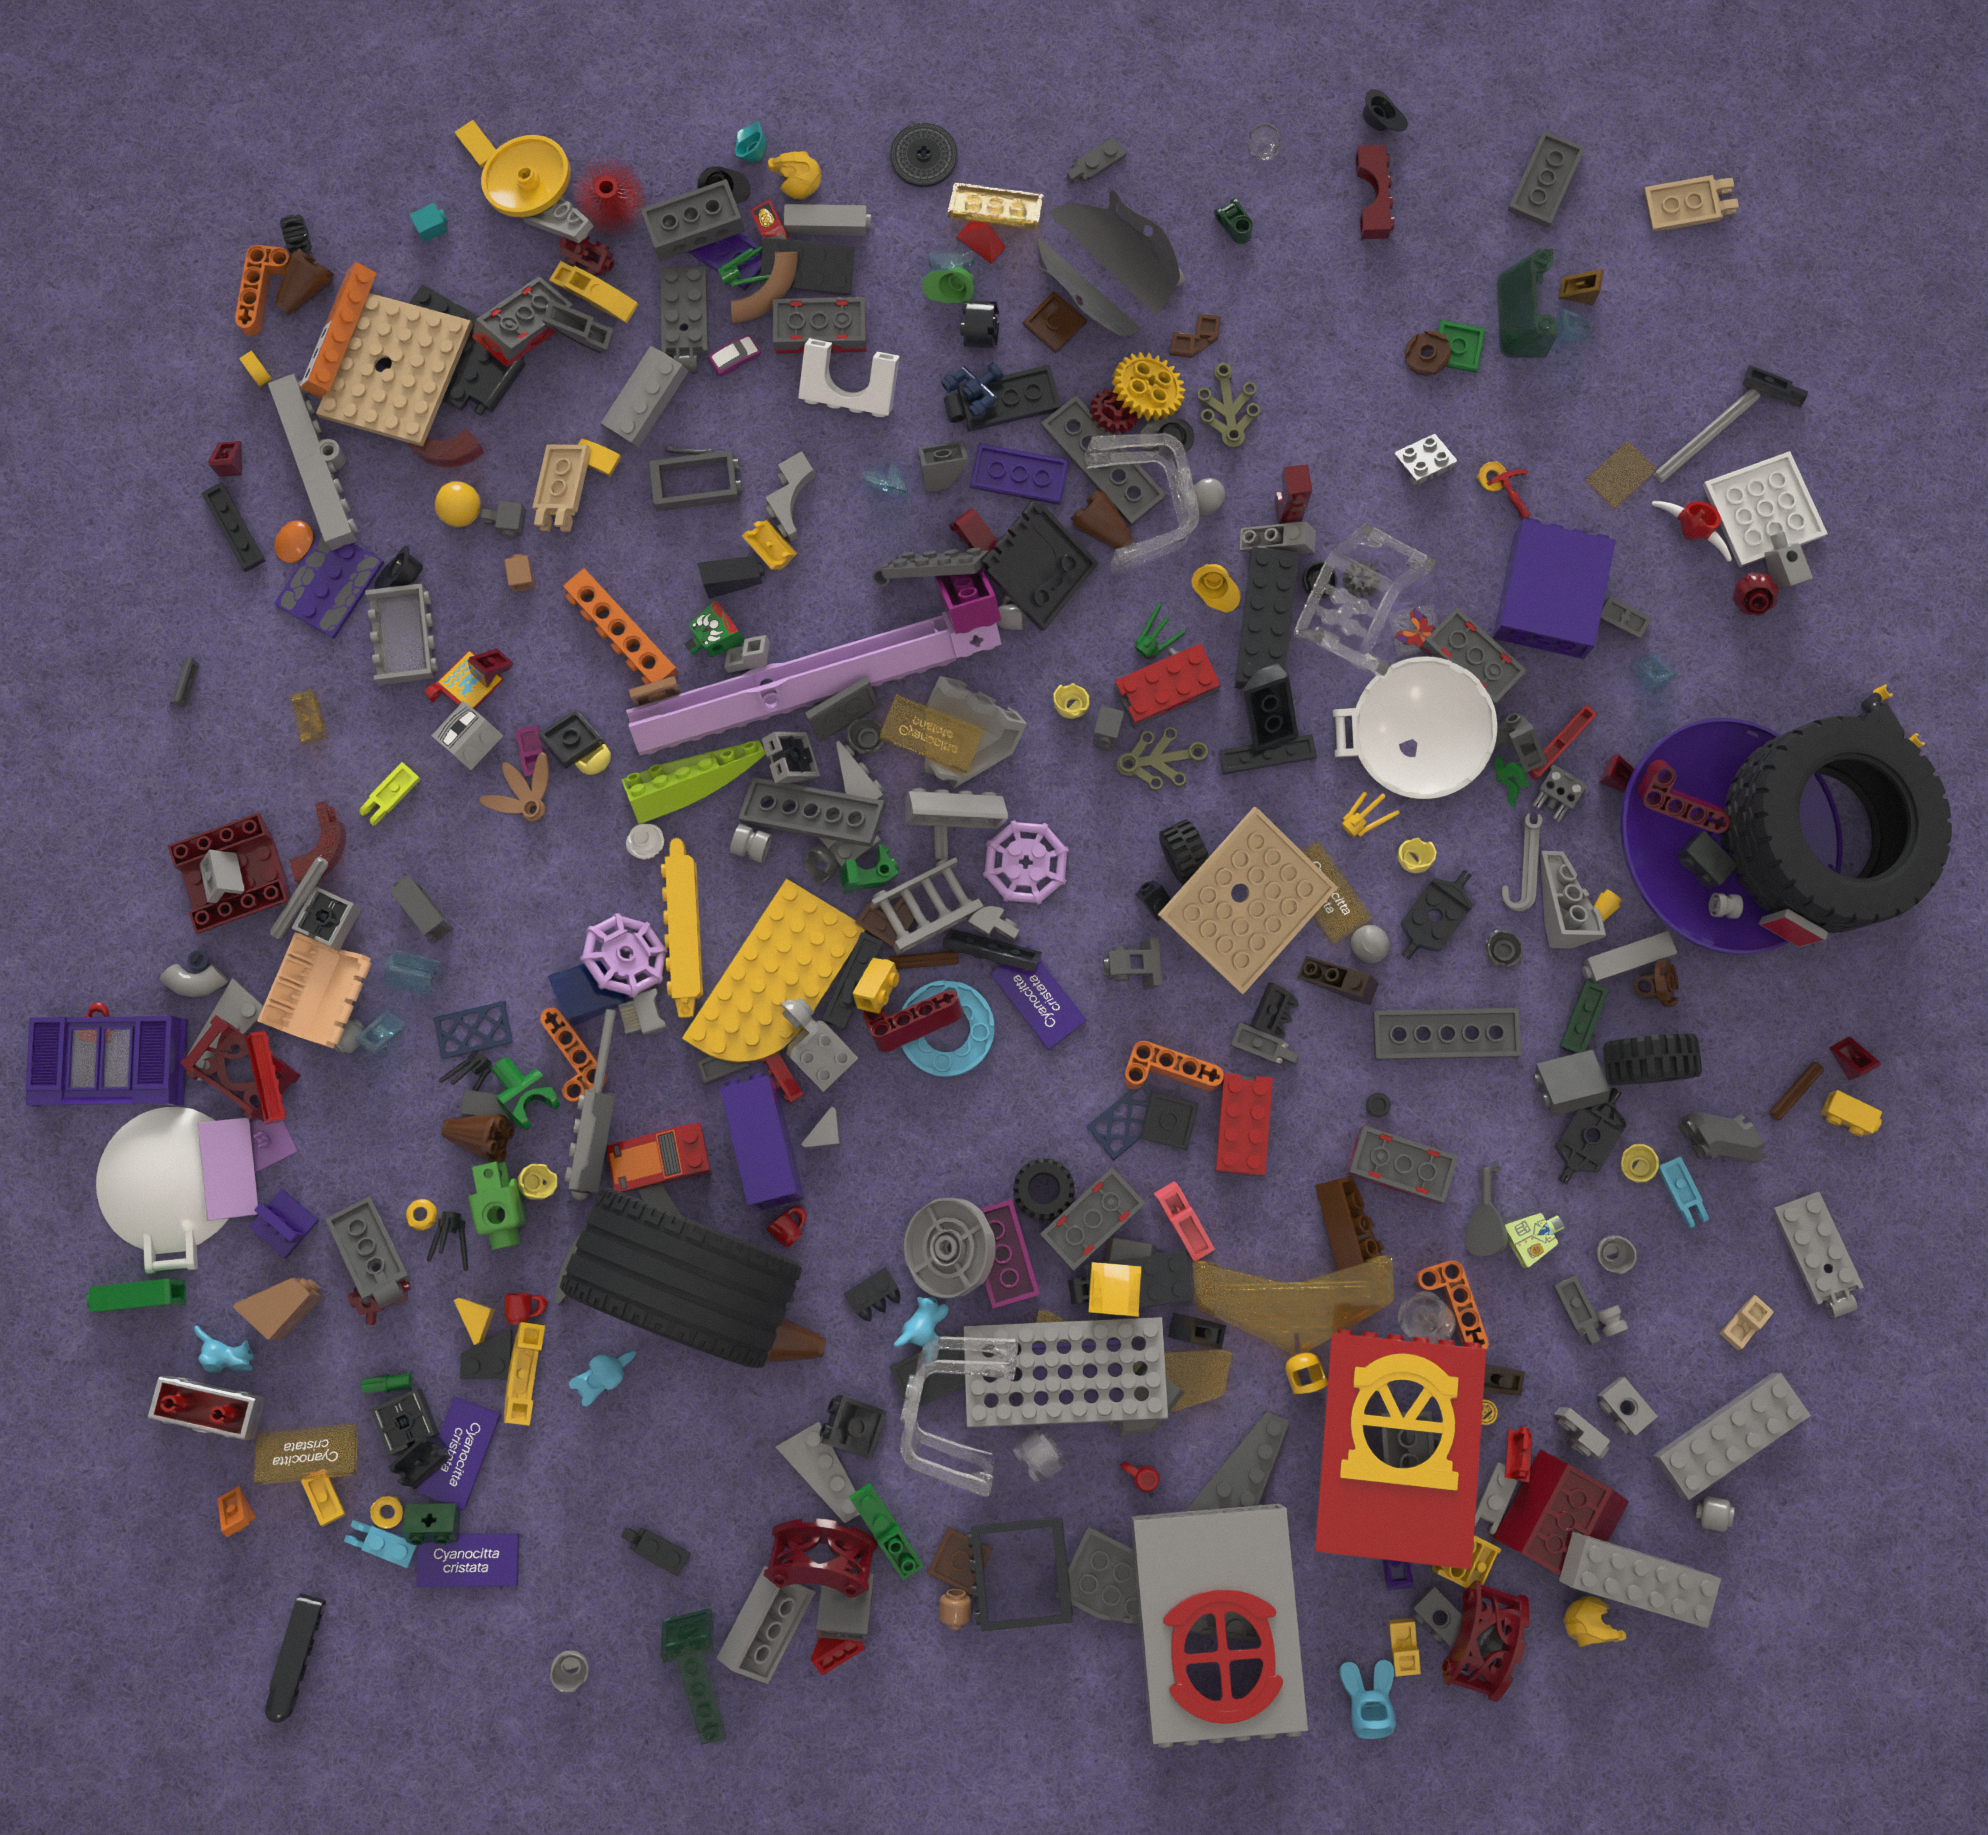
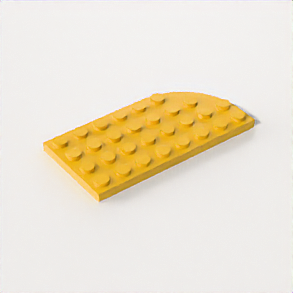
M786 878L682 1039L711 1057L733 1063L760 1061L777 1052L779 1053L804 1029L801 1026L797 1030L782 1015L785 1008L780 1003L786 1000H797L800 997L815 1012L852 954L861 932L865 933L866 930L855 923L856 920Z

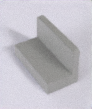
M209 850L200 862L207 902L217 903L224 892L242 894L244 892V885L237 854Z

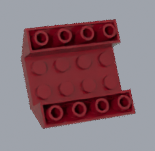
M260 813L167 845L174 868L182 873L193 910L188 912L195 934H200L289 901V885L273 837ZM209 850L237 854L244 885V892L242 894L224 892L217 903L207 902L200 862Z
M1539 1450L1530 1466L1529 1483H1521L1493 1538L1560 1577L1572 1533L1576 1532L1608 1542L1629 1501L1613 1489L1574 1466L1543 1450Z

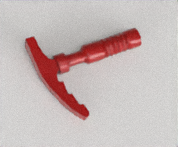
M1528 470L1507 471L1487 482L1488 486L1494 483H1501L1503 489L1507 490L1509 499L1522 519L1531 515L1518 493L1510 486L1511 482L1508 480V478L1513 476L1526 475Z

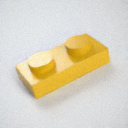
M323 1469L301 1480L320 1526L324 1527L346 1515L327 1470Z

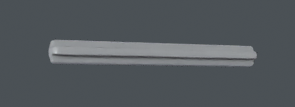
M1751 388L1654 473L1655 478L1659 482H1664L1760 398V393Z

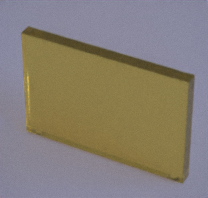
M1627 441L1590 476H1587L1585 480L1615 508L1651 474H1654L1657 468Z

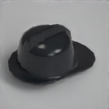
M1376 89L1366 93V104L1362 113L1364 120L1369 126L1378 131H1384L1389 128L1399 132L1407 129L1408 121L1386 94Z
M712 166L700 174L697 183L698 189L727 179L736 204L745 202L750 195L749 181L738 171L720 166Z
M1183 419L1156 420L1142 428L1139 434V444L1142 451L1153 458L1178 456L1185 454L1191 449L1195 434L1191 425Z
M404 546L384 567L375 581V589L387 588L392 583L405 586L416 580L423 570V565L410 554L409 546Z

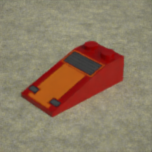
M700 1122L606 1146L614 1190L621 1193L711 1174L703 1128Z

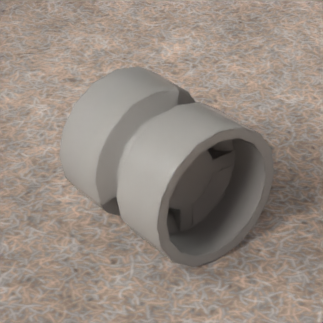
M739 824L731 842L730 853L741 857L749 855L750 860L763 863L771 845L772 834L760 830L755 833L753 828Z

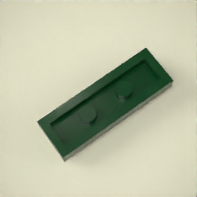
M1588 980L1584 981L1561 1040L1560 1048L1574 1054L1586 1051L1607 997L1608 988Z

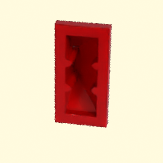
M970 221L956 237L990 264L1006 248L988 223Z
M820 1637L810 1659L823 1676L865 1650V1647L861 1641Z

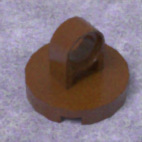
M1671 959L1657 960L1655 972L1641 974L1633 984L1635 993L1641 997L1658 996L1663 1007L1676 1006L1679 997H1674V990L1679 989V982L1674 964L1669 965ZM1640 980H1648L1652 985V989L1650 991L1642 990L1639 986Z

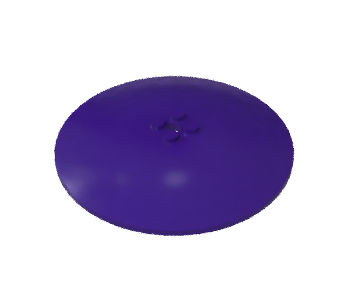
M1711 718L1699 720L1670 732L1656 742L1642 757L1631 775L1624 794L1620 816V834L1625 862L1638 893L1650 910L1669 929L1685 940L1707 950L1733 955L1766 952L1784 946L1789 941L1759 924L1761 918L1771 914V912L1761 908L1753 900L1754 894L1749 895L1738 880L1741 877L1740 873L1735 874L1732 871L1721 885L1708 889L1698 882L1697 877L1690 870L1682 866L1680 860L1675 855L1692 835L1705 831L1730 856L1732 855L1731 852L1726 851L1725 845H1721L1718 841V835H1723V833H1714L1651 810L1639 799L1637 790L1649 765L1653 761L1660 759L1666 761L1676 772V780L1672 789L1717 805L1724 811V808L1727 807L1725 801L1731 784H1733L1732 781L1742 764L1756 749L1769 740L1780 736V734L1769 728L1741 719ZM1666 770L1660 771L1658 777L1664 776ZM1813 774L1808 780L1801 796L1799 809L1801 829L1813 854L1826 867L1840 874L1843 839L1838 811L1832 794L1821 774ZM1655 791L1649 793L1647 799L1652 798L1655 795ZM1677 799L1671 801L1668 807L1674 806ZM1694 808L1691 811L1690 815L1695 814L1698 811V808ZM1713 893H1723L1726 896L1730 894L1740 895L1743 900V910L1740 917L1732 919L1726 917V915L1723 917L1711 916L1709 901Z

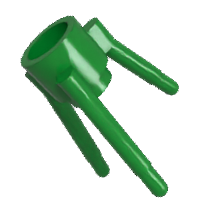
M763 246L754 251L749 249L731 262L719 267L718 271L724 284L728 285L731 283L734 288L741 284L768 280L770 275L739 280L737 278L741 276L737 266L762 252Z
M1157 604L1143 632L1135 641L1137 644L1134 648L1146 659H1149L1151 655L1156 658L1162 650L1186 633L1185 630H1182L1157 648L1159 642L1155 638L1170 618L1165 617L1151 635H1147L1161 608V604Z

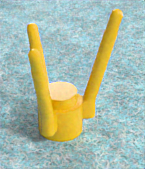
M1366 792L1362 793L1349 813L1342 818L1344 821L1341 825L1353 838L1356 835L1361 837L1367 831L1400 814V811L1396 810L1364 827L1366 824L1364 817L1385 798V794H1381L1361 814L1356 813L1354 815L1367 796Z

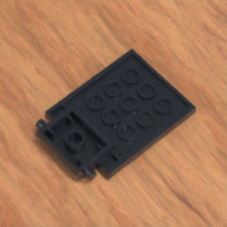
M422 284L409 304L467 319L473 324L442 400L461 411L471 400L477 404L474 412L482 416L485 410L493 413L526 363L520 357L506 367L473 339L476 319L480 316ZM382 358L377 362L387 369H390L392 361L389 358Z

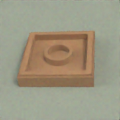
M675 676L629 690L630 697L636 707L682 693Z

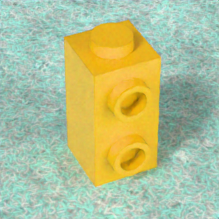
M872 958L852 993L858 1009L879 1014L882 1007L887 1004L892 989L899 982V974L894 962L887 959Z
M1839 1090L1829 1093L1821 1111V1114L1827 1117V1122L1836 1126L1843 1124L1849 1127L1848 1131L1859 1137L1877 1132L1882 1123V1119H1880L1882 1111Z

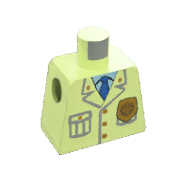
M1542 1213L1505 1224L1508 1242L1523 1268L1530 1267L1558 1244L1554 1234L1564 1229L1563 1222L1557 1215L1546 1221Z

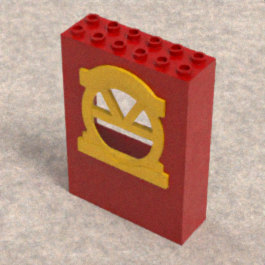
M1337 1329V1334L1332 1333L1315 1551L1472 1569L1486 1349L1480 1348L1481 1343L1464 1342V1347L1455 1346V1341L1439 1339L1438 1344L1429 1343V1338L1413 1337L1412 1342L1403 1341V1335L1388 1334L1387 1339L1378 1338V1333L1362 1332V1336H1353V1330ZM1410 1380L1424 1387L1404 1418L1387 1386L1388 1382ZM1375 1391H1379L1391 1417L1364 1414L1367 1402ZM1435 1397L1440 1406L1443 1421L1440 1423L1415 1420L1429 1399ZM1363 1425L1442 1433V1437L1436 1451L1428 1460L1415 1467L1396 1468L1385 1464L1373 1454L1364 1437Z

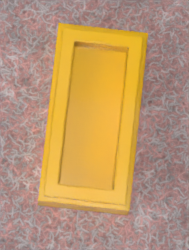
M471 120L455 131L457 138L480 168H483L489 157L496 150L474 120Z

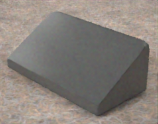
M187 657L183 660L170 704L181 707L187 706L199 668V663L192 657Z

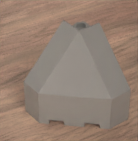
M939 676L926 704L925 773L935 774L941 780H948L952 787L956 788L1012 755L1027 723L1017 711L1009 707L1007 710H1004L995 705L996 700L980 691L977 694L967 690L966 683L957 679ZM937 727L942 728L941 734L936 733ZM947 731L952 733V738L946 736ZM952 746L958 747V748H957V752H956L955 750H953L951 747H952Z

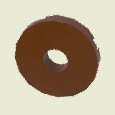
M1431 330L1413 336L1405 349L1406 363L1410 370L1423 376L1434 375L1442 371L1449 363L1452 355L1451 346L1446 336ZM1424 350H1434L1430 357L1422 356Z

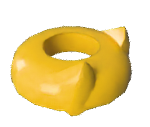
M1497 461L1484 464L1476 477L1481 486L1491 492L1502 489L1503 487L1500 482L1488 486L1486 475L1487 472L1492 471L1498 476L1507 472L1505 467Z
M426 1199L413 1201L406 1210V1219L409 1227L424 1231L433 1226L437 1219L436 1206ZM421 1207L427 1210V1217L423 1221H417L414 1217L415 1211Z
M383 1496L377 1499L370 1508L371 1519L380 1528H393L402 1520L403 1506L396 1496ZM391 1505L395 1511L392 1518H384L381 1514L382 1506Z

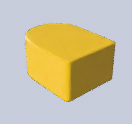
M252 350L239 358L259 387L272 380Z

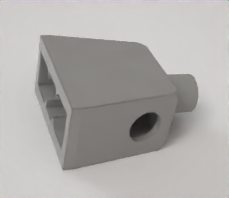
M1785 532L1771 535L1770 538L1774 549L1766 551L1764 556L1769 576H1771L1778 587L1792 586L1812 579L1811 571L1800 544H1788Z

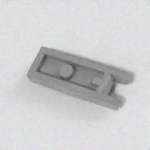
M1496 1462L1475 1513V1526L1479 1518L1492 1523L1488 1532L1492 1535L1495 1534L1518 1482L1517 1480L1505 1478V1465Z

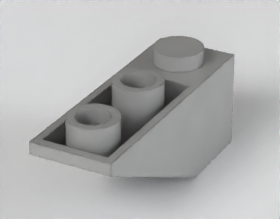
M1306 521L1241 528L1239 550L1251 551L1252 547L1299 552V554L1315 553L1316 530Z
M840 741L836 742L846 794L884 800L882 794L884 792L883 787L877 780L872 781L868 777L870 772L862 762L858 764L854 760L853 756L855 754L847 744L843 746Z

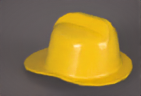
M1205 564L1194 572L1191 579L1192 587L1209 607L1228 613L1239 605L1241 599L1240 591L1224 567L1217 564Z

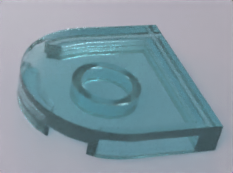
M974 251L929 253V266L932 268L935 267V264H940L941 269L962 268L963 263H968V266L974 264Z

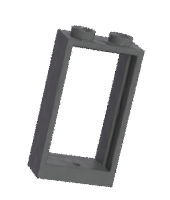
M732 450L649 461L653 502L657 512L738 502V494H743L741 480L736 478V472H740L739 460L734 458ZM727 462L730 489L664 497L662 470Z

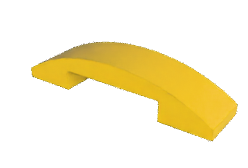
M524 1322L519 1324L508 1372L504 1423L530 1426L534 1401L531 1398L538 1353L542 1350L545 1325Z

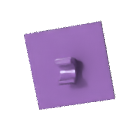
M260 1119L250 1122L255 1173L298 1152L284 1121L267 1125Z

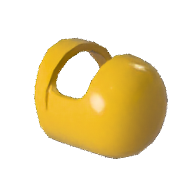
M1301 1353L1291 1357L1286 1362L1285 1371L1293 1394L1315 1392L1328 1385V1380L1325 1378L1321 1363L1316 1355ZM1307 1367L1312 1383L1302 1386L1297 1370Z

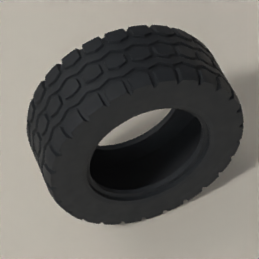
M1831 716L1809 722L1769 740L1746 759L1737 771L1732 781L1733 784H1731L1726 796L1725 804L1727 807L1724 808V812L1730 818V826L1723 835L1726 851L1731 852L1732 855L1730 857L1737 864V867L1733 870L1734 873H1740L1739 882L1749 895L1754 894L1753 900L1761 908L1771 912V914L1790 909L1828 933H1837L1897 917L1913 908L1914 905L1918 904L1928 894L1943 871L1942 867L1946 864L1950 846L1947 844L1951 842L1952 823L1948 822L1947 819L1951 818V811L1948 799L1942 796L1946 793L1939 776L1933 775L1936 771L1926 755H1919L1921 750L1910 739H1902L1903 734L1875 720L1856 716ZM1813 774L1827 775L1842 782L1857 795L1866 809L1872 830V846L1868 861L1856 878L1840 875L1826 867L1813 854L1804 838L1799 815L1800 801L1803 790Z

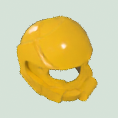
M807 152L783 153L779 157L768 160V170L770 172L780 173V175L788 178L781 185L780 189L792 199L804 200L818 189L822 178L821 169L817 161L810 158Z
M1590 1595L1584 1596L1574 1601L1567 1608L1563 1618L1568 1636L1577 1641L1579 1647L1610 1641L1619 1642L1626 1639V1633L1623 1630L1617 1631V1629H1612L1611 1625L1603 1623L1601 1615L1608 1613L1607 1609L1611 1607L1600 1598Z

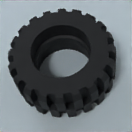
M1682 1033L1625 1038L1608 1041L1603 1046L1606 1080L1610 1085L1684 1080L1699 1077L1702 1073L1699 1039L1695 1034Z

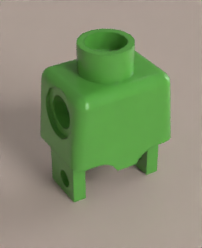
M492 1162L472 1167L477 1194L469 1195L468 1199L476 1233L479 1235H489L491 1250L520 1244L518 1228L524 1227L527 1224V1215L523 1194L519 1190L517 1180L511 1179L510 1181L507 1162L499 1164L498 1162ZM500 1208L505 1211V1218L502 1222L498 1218Z

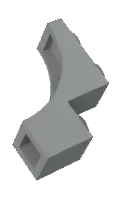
M802 451L778 464L780 473L777 476L784 487L765 497L767 502L765 509L771 519H777L779 525L776 527L783 538L787 536L790 542L799 538L792 519L794 502L801 489L810 480L815 478L814 470Z

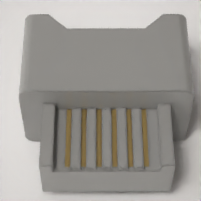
M656 988L640 992L636 997H633V1001L618 1005L627 1035L642 1031L647 1036L668 1030L665 1021L660 1018L655 999L659 991Z

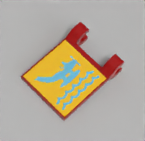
M469 650L436 683L428 686L424 693L434 703L443 692L458 706L464 701L475 710L504 679L497 674L490 686L486 688L470 673L467 660L469 657L475 656V654Z

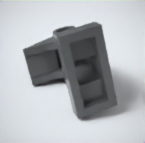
M1513 712L1497 725L1495 750L1513 744L1525 773L1547 763L1535 729L1531 723L1529 724L1525 716Z
M1148 938L1139 942L1140 950H1127L1126 946L1112 947V951L1108 952L1107 958L1103 959L1104 977L1108 976L1109 980L1115 979L1116 982L1128 981L1129 976L1143 977L1144 989H1154L1162 986L1159 938ZM1130 957L1141 958L1142 969H1131Z

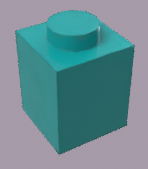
M434 203L409 214L423 242L448 231L445 223L449 221L443 209L438 211Z

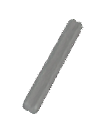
M317 857L270 929V934L273 937L281 939L328 867L327 860L322 857Z

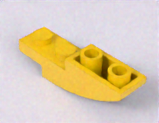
M560 261L549 279L553 285L587 301L591 306L625 323H628L638 306L636 301L601 279Z

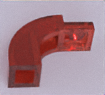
M467 428L446 441H435L427 437L423 447L411 443L408 444L421 460L442 468L466 465L485 453Z
M325 801L315 803L321 827V836L318 844L309 853L289 859L294 881L300 884L317 857H322L328 861V867L321 878L327 875L337 865L345 848V825L340 821H336L337 815L334 807H330Z

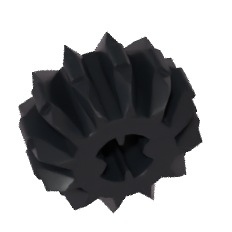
M291 214L281 218L280 226L288 251L292 254L298 248L305 252L311 250V240L304 218L300 214Z

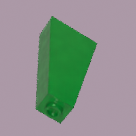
M161 1279L89 1287L86 1303L89 1312L96 1313L186 1305L185 1280Z

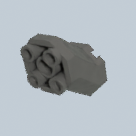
M1694 1111L1681 1118L1682 1123L1678 1125L1682 1135L1689 1137L1692 1142L1691 1150L1698 1159L1703 1157L1707 1161L1715 1157L1756 1163L1767 1158V1154L1761 1152L1765 1148L1763 1140L1753 1124L1750 1122L1745 1124L1741 1121L1745 1118L1742 1114L1733 1118Z

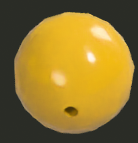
M453 481L441 487L436 496V514L441 521L451 527L460 528L468 526L480 514V497L476 490L465 482Z

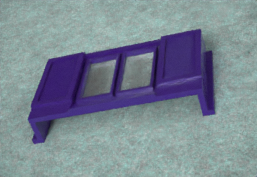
M174 1016L29 1018L25 1088L26 1105L31 1107H42V1105L127 1104L184 1106V1071L186 1068L180 1061L186 1059L188 1019Z

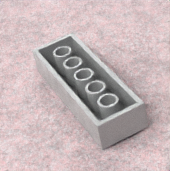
M1771 1373L1652 1456L1682 1499L1690 1500L1811 1415L1781 1373Z
M1573 1532L1559 1581L1581 1591L1708 1628L1721 1578L1701 1570Z

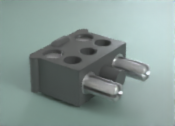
M1552 765L1548 768L1549 773L1537 790L1539 795L1532 805L1534 807L1537 805L1536 809H1540L1548 797L1550 800L1546 805L1547 808L1553 810L1557 804L1560 805L1553 816L1554 820L1558 817L1556 821L1560 822L1566 811L1573 809L1581 794L1588 789V786L1556 765ZM1546 784H1550L1552 789L1547 788ZM1557 790H1560L1562 795H1558ZM1567 796L1572 798V802L1567 800Z

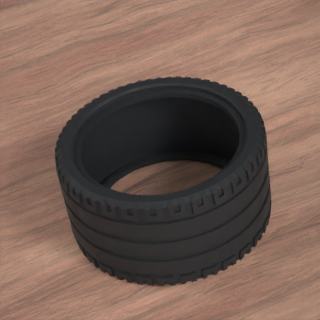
M611 1188L600 1189L595 1198L597 1202L595 1206L592 1205L586 1219L588 1224L585 1230L582 1229L576 1243V1247H578L576 1253H572L566 1267L567 1274L562 1277L559 1288L564 1294L605 1314L699 1351L750 1368L764 1367L769 1357L767 1353L771 1351L778 1334L776 1329L778 1326H781L786 1314V1304L792 1299L797 1286L795 1285L796 1280L799 1281L802 1267L794 1260Z

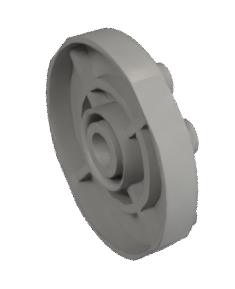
M939 1198L924 1206L912 1217L904 1239L905 1262L916 1284L925 1292L940 1298L965 1296L985 1282L993 1267L996 1248L994 1233L984 1213L973 1203L959 1198Z

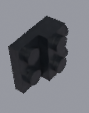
M837 1395L836 1399H831L828 1405L827 1412L830 1413L828 1423H824L820 1429V1437L823 1438L821 1443L872 1460L887 1411L844 1395Z

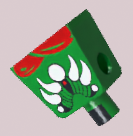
M714 600L689 624L695 637L684 643L691 655L704 648L710 657H715L743 643L744 639L717 600Z

